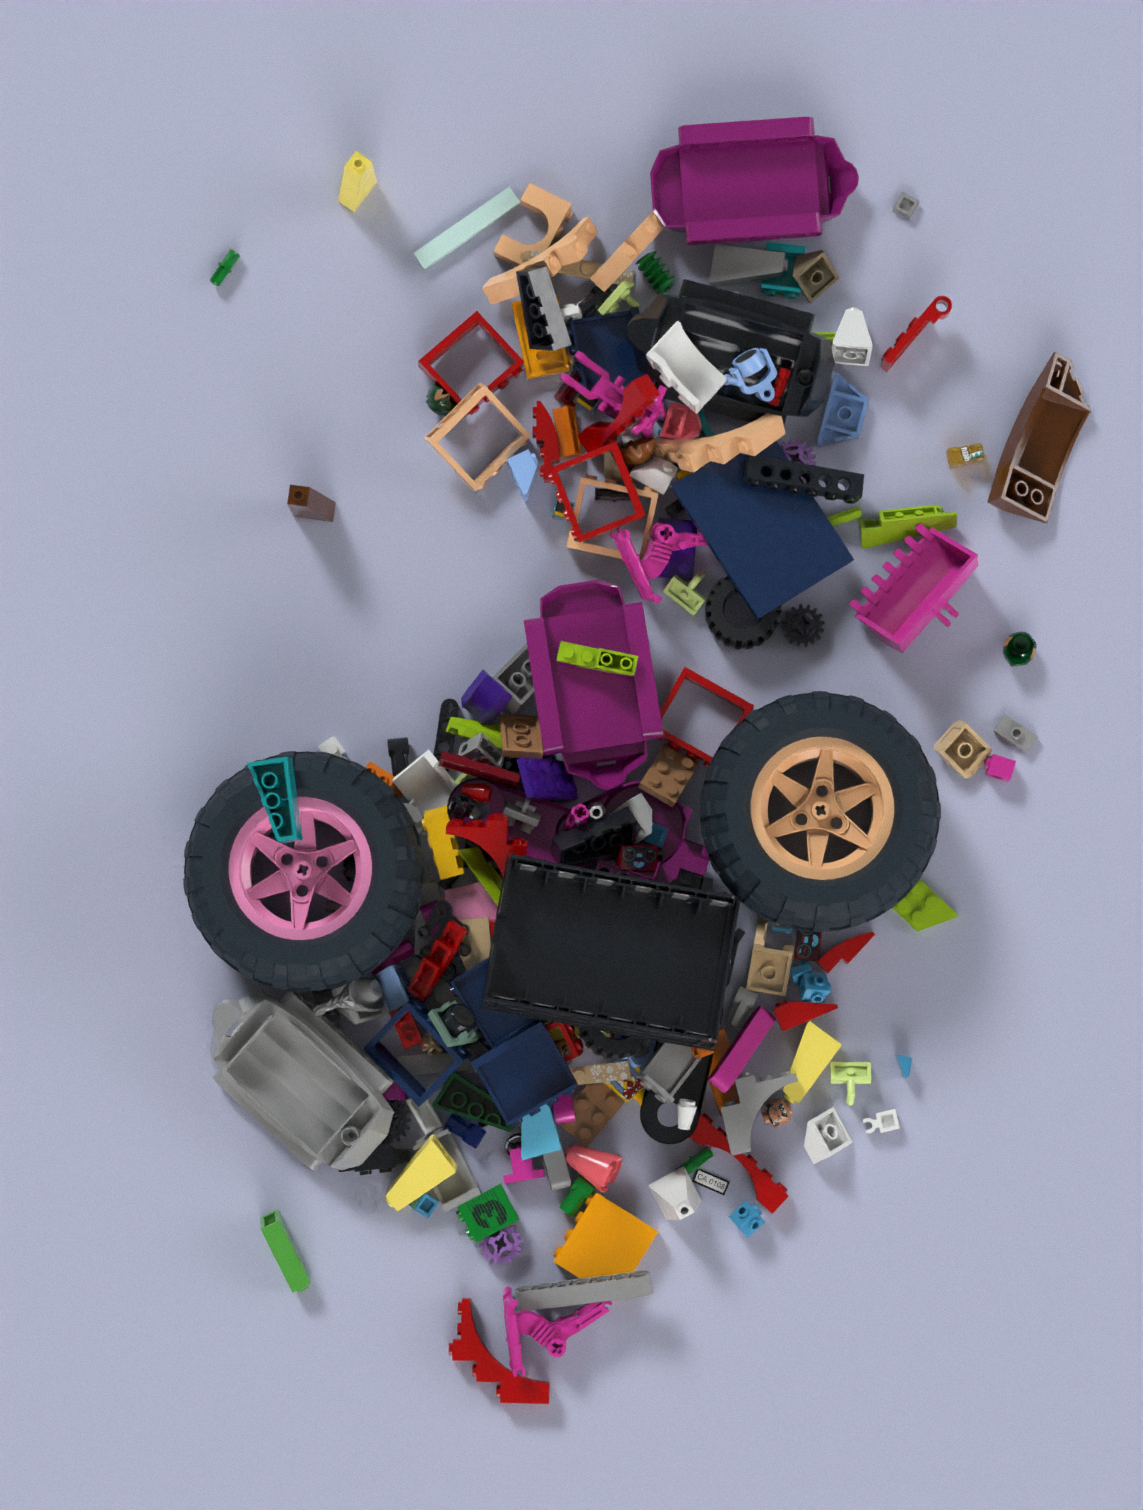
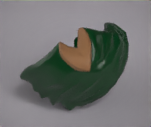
M432 383V387L426 396L428 398L426 403L437 415L446 416L456 405L451 403L449 394L444 395L442 393L443 389Z
M1021 631L1010 634L1003 644L1004 658L1011 667L1027 665L1036 654L1037 644L1027 632Z

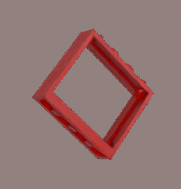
M478 311L474 312L418 361V367L425 375L443 389L442 393L444 395H450V401L453 405H457L462 399L431 365L477 325L514 362L487 386L493 394L498 389L503 390L513 376L515 378L518 377L524 370L525 362ZM484 396L464 417L466 418L469 414L476 413L480 409L479 406L484 401L488 403L489 399Z
M616 441L550 468L551 473L548 476L552 485L556 484L558 488L556 496L559 503H563L566 510L563 511L567 522L571 521L573 529H570L574 541L578 539L579 543H583L647 517ZM612 451L636 513L582 534L558 472Z
M684 667L660 709V716L662 720L685 679L744 711L737 725L751 713L754 705ZM663 730L664 737L656 738L660 741L662 739L670 742L668 744L670 747L678 751L680 748L687 752L686 755L693 760L699 758L704 761V766L709 767L713 757L669 732Z

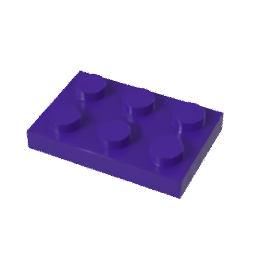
M659 517L658 523L671 525L676 533L688 532L697 534V528L692 520ZM696 546L672 551L669 563H667L658 577L672 579L677 575L682 580H692Z

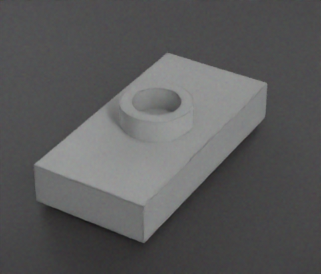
M1004 714L994 729L995 733L1025 753L1029 751L1038 737L1006 714Z

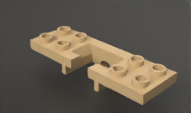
M758 915L746 989L786 997L794 946L784 944L783 951L764 948L768 920Z

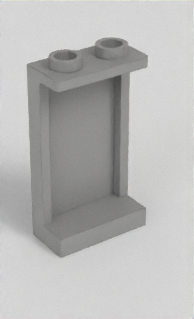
M662 1042L637 1074V1077L641 1080L640 1084L644 1088L651 1089L656 1093L655 1097L662 1103H673L675 1100L673 1098L674 1094L702 1058L695 1059L690 1047Z
M442 1127L432 1133L457 1164L456 1173L433 1187L444 1212H447L482 1193L450 1130H444ZM425 1136L415 1141L416 1145L412 1147L415 1153L426 1142Z

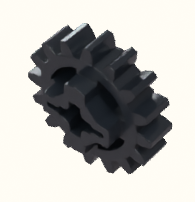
M799 604V609L793 606L791 608L792 613L787 611L785 614L788 619L782 620L786 624V626L782 627V630L787 631L784 637L790 636L789 643L791 644L796 641L797 647L803 643L806 648L808 642L814 645L815 638L821 639L818 633H824L825 630L820 627L825 624V621L819 620L822 614H816L817 608L810 610L809 604L806 608ZM806 613L811 615L814 618V620L809 619L806 616ZM798 614V620L790 623L791 619ZM802 619L804 621V624L808 625L805 629V634L802 627H798L801 624ZM816 628L815 633L809 637V631ZM792 632H797L801 638L795 636Z
M387 1100L391 1108L398 1110L400 1113L393 1114L392 1118L398 1117V1119L389 1128L392 1135H387L382 1141L383 1143L386 1139H389L391 1144L393 1143V1138L399 1142L400 1135L407 1136L404 1132L405 1129H411L407 1122H411L412 1119L406 1117L410 1112L403 1111L404 1104L398 1107V1101L396 1100L393 1104H391L390 1100ZM403 1119L402 1128L398 1131V1122Z

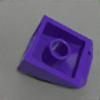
M483 669L461 697L462 708L470 712L480 724L491 725L503 712L513 695Z

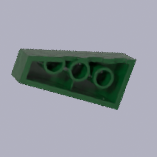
M456 1072L448 1078L431 1105L508 1132H512L515 1128L512 1124L506 1126L503 1116L488 1092Z

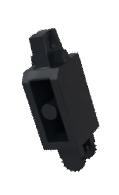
M390 1143L379 1144L362 1165L339 1170V1172L355 1171L359 1172L360 1175L372 1174L371 1170L379 1169L380 1173L392 1172V1168L396 1167V1165L410 1161L409 1149H394V1146Z

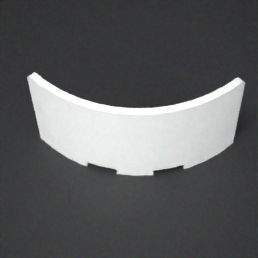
M679 321L646 354L652 368H656L661 373L659 378L668 388L672 386L680 394L678 398L696 414L727 381L726 376L718 371L697 350L684 332Z
M429 749L392 780L409 802L413 798L416 799V808L420 812L446 806L451 792L457 786L444 767L438 766L439 761ZM474 805L469 818L476 820L482 814Z

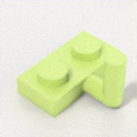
M630 280L621 282L600 306L598 311L602 315L613 314L619 308L618 303L622 299L631 307H640L641 305L630 295L632 293L630 290L634 284Z
M704 571L698 572L689 584L675 575L663 592L694 616L707 600L695 590L698 583L705 578L706 573Z
M830 1062V1084H847V1105L854 1104L855 1084H871V1062Z

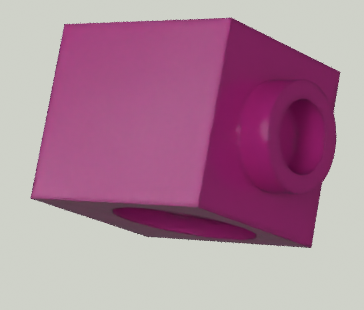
M992 754L990 758H986L983 768L986 770L985 775L1009 782L1016 761Z

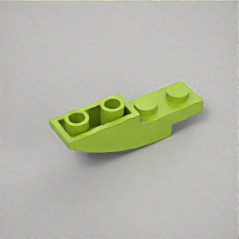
M561 641L557 662L597 671L634 676L639 656Z

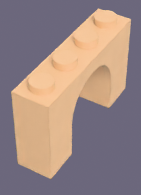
M531 183L528 184L520 200L521 205L540 214L548 224V232L540 242L532 245L522 244L502 234L494 249V256L515 267L523 264L520 258L522 252L530 250L543 252L551 247L555 239L561 237L564 231L562 227L564 222H568L573 214L571 203Z

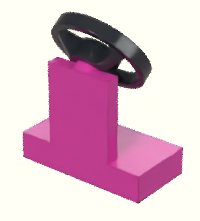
M521 1133L511 1135L505 1142V1150L511 1157L513 1174L504 1175V1183L545 1177L544 1169L533 1171L531 1158L522 1160L521 1141L510 1142L514 1138L521 1137Z

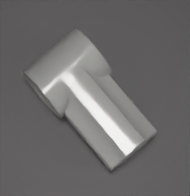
M740 986L725 1023L742 1029L758 994Z

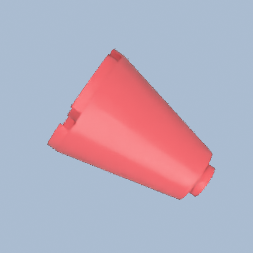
M574 1144L572 1147L569 1146L564 1155L566 1163L603 1193L610 1189L607 1187L609 1182L614 1183L622 1166V1163L619 1161L623 1159V1157L577 1144Z

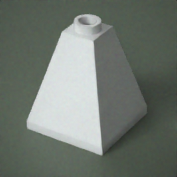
M851 307L846 309L833 339L832 353L835 364L869 366L873 344L862 310Z
M684 1166L648 1185L666 1220H681L691 1215L702 1201Z

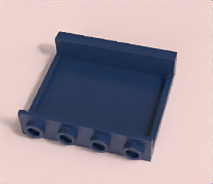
M631 307L629 311L573 320L570 317L567 324H565L572 344L569 346L570 354L575 355L577 351L582 352L591 361L609 373L612 383L615 382L618 376L624 378L625 381L621 385L627 387L633 380L644 376L637 369L634 349L628 343L626 337V327L635 315L640 314L639 307ZM574 357L573 370L575 374H578L579 381L577 382L591 391L600 376L579 362L578 358Z
M489 957L450 981L452 986L449 987L454 997L459 996L463 1002L461 1004L467 1006L473 1012L476 1018L474 1029L476 1032L479 1030L482 1032L484 1037L481 1040L487 1049L490 1047L494 1048L540 1021L539 1019L480 1009Z
M542 1020L470 1062L503 1116L506 1126L510 1124L513 1127L523 1121L522 1117L528 1114L530 1117L541 1111V1106L545 1104L551 1106L559 1101L557 1097L565 1094V1096L572 1094L576 1091L575 1087L578 1086V1082Z

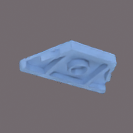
M837 372L834 375L816 443L818 447L859 439L869 399L862 393H859L851 383L849 384Z

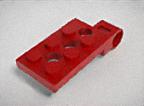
M936 297L919 318L914 317L906 330L907 332H902L895 340L894 348L889 347L883 354L881 368L884 371L888 372L929 322L934 325L938 319L942 320L948 317L952 309V302L948 297ZM943 304L946 310L941 312L936 308V305Z

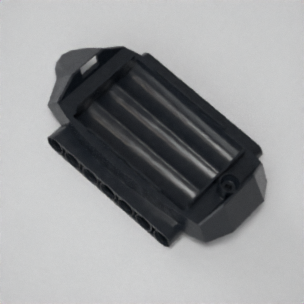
M683 279L679 296L658 294L643 313L635 315L626 327V337L628 343L634 349L638 371L644 375L648 374L651 379L655 380L657 390L660 385L667 388L663 399L681 404L684 403L678 398L680 394L672 386L668 388L659 378L661 373L656 368H652L646 357V354L652 348L650 346L655 327L658 329L653 346L679 321L684 332L697 350L723 375H731L729 369L735 368L732 364L733 360L740 354L753 348L767 349L777 370L775 379L770 382L772 387L777 377L779 378L778 374L781 368L791 371L790 378L786 380L788 383L783 396L780 397L781 401L777 407L770 405L768 401L760 400L755 396V393L744 394L739 386L723 385L702 408L748 422H753L766 413L782 416L784 425L787 416L808 417L824 402L835 365L830 340L811 332L816 315ZM767 365L755 374L742 378L745 385L749 386L759 381L767 373Z

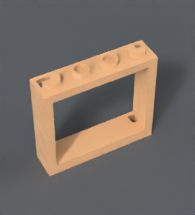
M479 383L424 439L468 487L476 491L477 489H482L487 484L486 480L491 475L494 476L501 470L500 466L505 461L507 462L508 458L514 456V452L518 448H523L528 443V438L531 435L486 385ZM486 396L520 434L473 480L438 442Z
M586 474L585 478L581 477L574 508L577 521L579 520L586 484L628 493L625 484L624 486L616 485L617 480L605 478V482L597 481V476ZM645 486L643 490L636 489L638 495L651 498L639 554L640 560L644 557L648 540L650 539L649 532L653 525L659 493H655L654 489ZM571 531L569 532L567 548L622 558L617 549L584 542L579 543L574 541Z

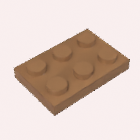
M500 714L499 726L502 757L542 759L543 746L539 717Z
M664 744L638 788L673 807L699 763Z
M603 1082L587 1084L573 1101L576 1121L560 1123L559 1125L582 1145L588 1147L625 1101Z

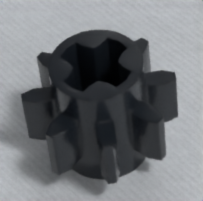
M459 794L458 797H452L448 809H451L450 813L454 818L464 819L465 816L470 817L474 805L471 804L472 800L470 797Z

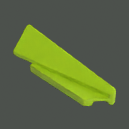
M939 505L878 511V519H858L861 546L863 549L904 540L907 536L912 538L921 536L915 530L918 524H922L928 530L932 527L937 531L957 527V513H946L943 511V507Z

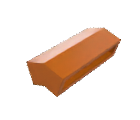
M574 406L552 409L560 458L566 459L582 455L581 443L577 437L579 431Z

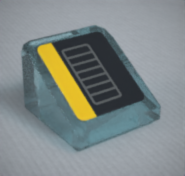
M580 393L573 400L577 407L591 415L594 414L601 403L598 399L588 400L586 397L583 398Z
M556 497L552 518L566 521L563 511L566 510L563 503H559ZM570 501V504L574 511L575 503Z

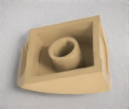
M961 720L951 724V727L935 742L933 748L943 760L965 779L972 777L979 770L992 751L989 745L966 722Z

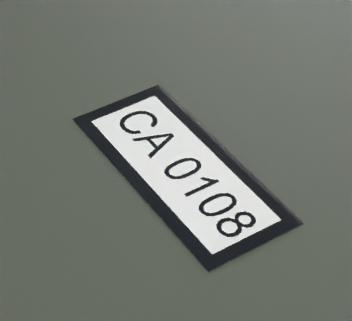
M702 1169L696 1170L692 1182L721 1195H725L730 1181Z

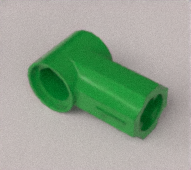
M579 1174L559 1208L574 1217L595 1187Z

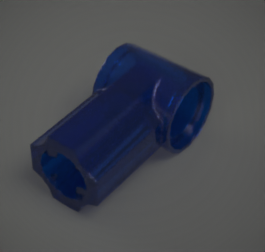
M454 1113L451 1114L444 1128L449 1129V1131L462 1138V1141L477 1149L487 1131L476 1124L469 1123Z

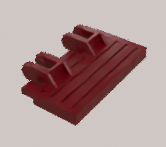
M444 751L438 765L516 789L520 774L510 772L509 770Z

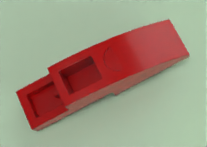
M537 401V407H533V419H536V426L532 428V438H536L537 444H544V446H540V458H544V465H540V477H544V483H551L548 474L551 473L552 463H560L558 438L547 409L541 401Z

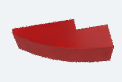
M875 933L860 934L838 944L825 953L816 964L827 974L840 960L848 964L873 938Z

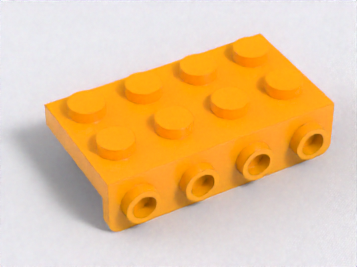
M556 296L560 307L559 297ZM521 301L511 302L521 353L525 362L524 367L527 380L568 372L569 365H572L571 354L566 353L565 347L555 351L529 349Z

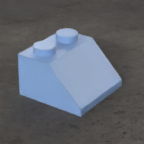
M529 449L507 459L508 468L524 502L529 499L538 475L537 468H539V462L535 453L531 454Z
M401 964L391 965L375 974L376 980L380 983L385 998H383L387 1008H391V1010L404 1006L406 1002L415 997L407 991L410 983L406 974L402 971Z

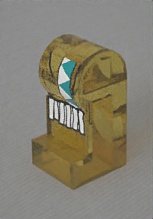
M982 443L957 448L952 447L946 451L949 469L981 462L986 459Z

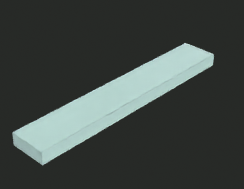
M508 187L414 252L413 255L423 269L426 270L521 203L510 187Z

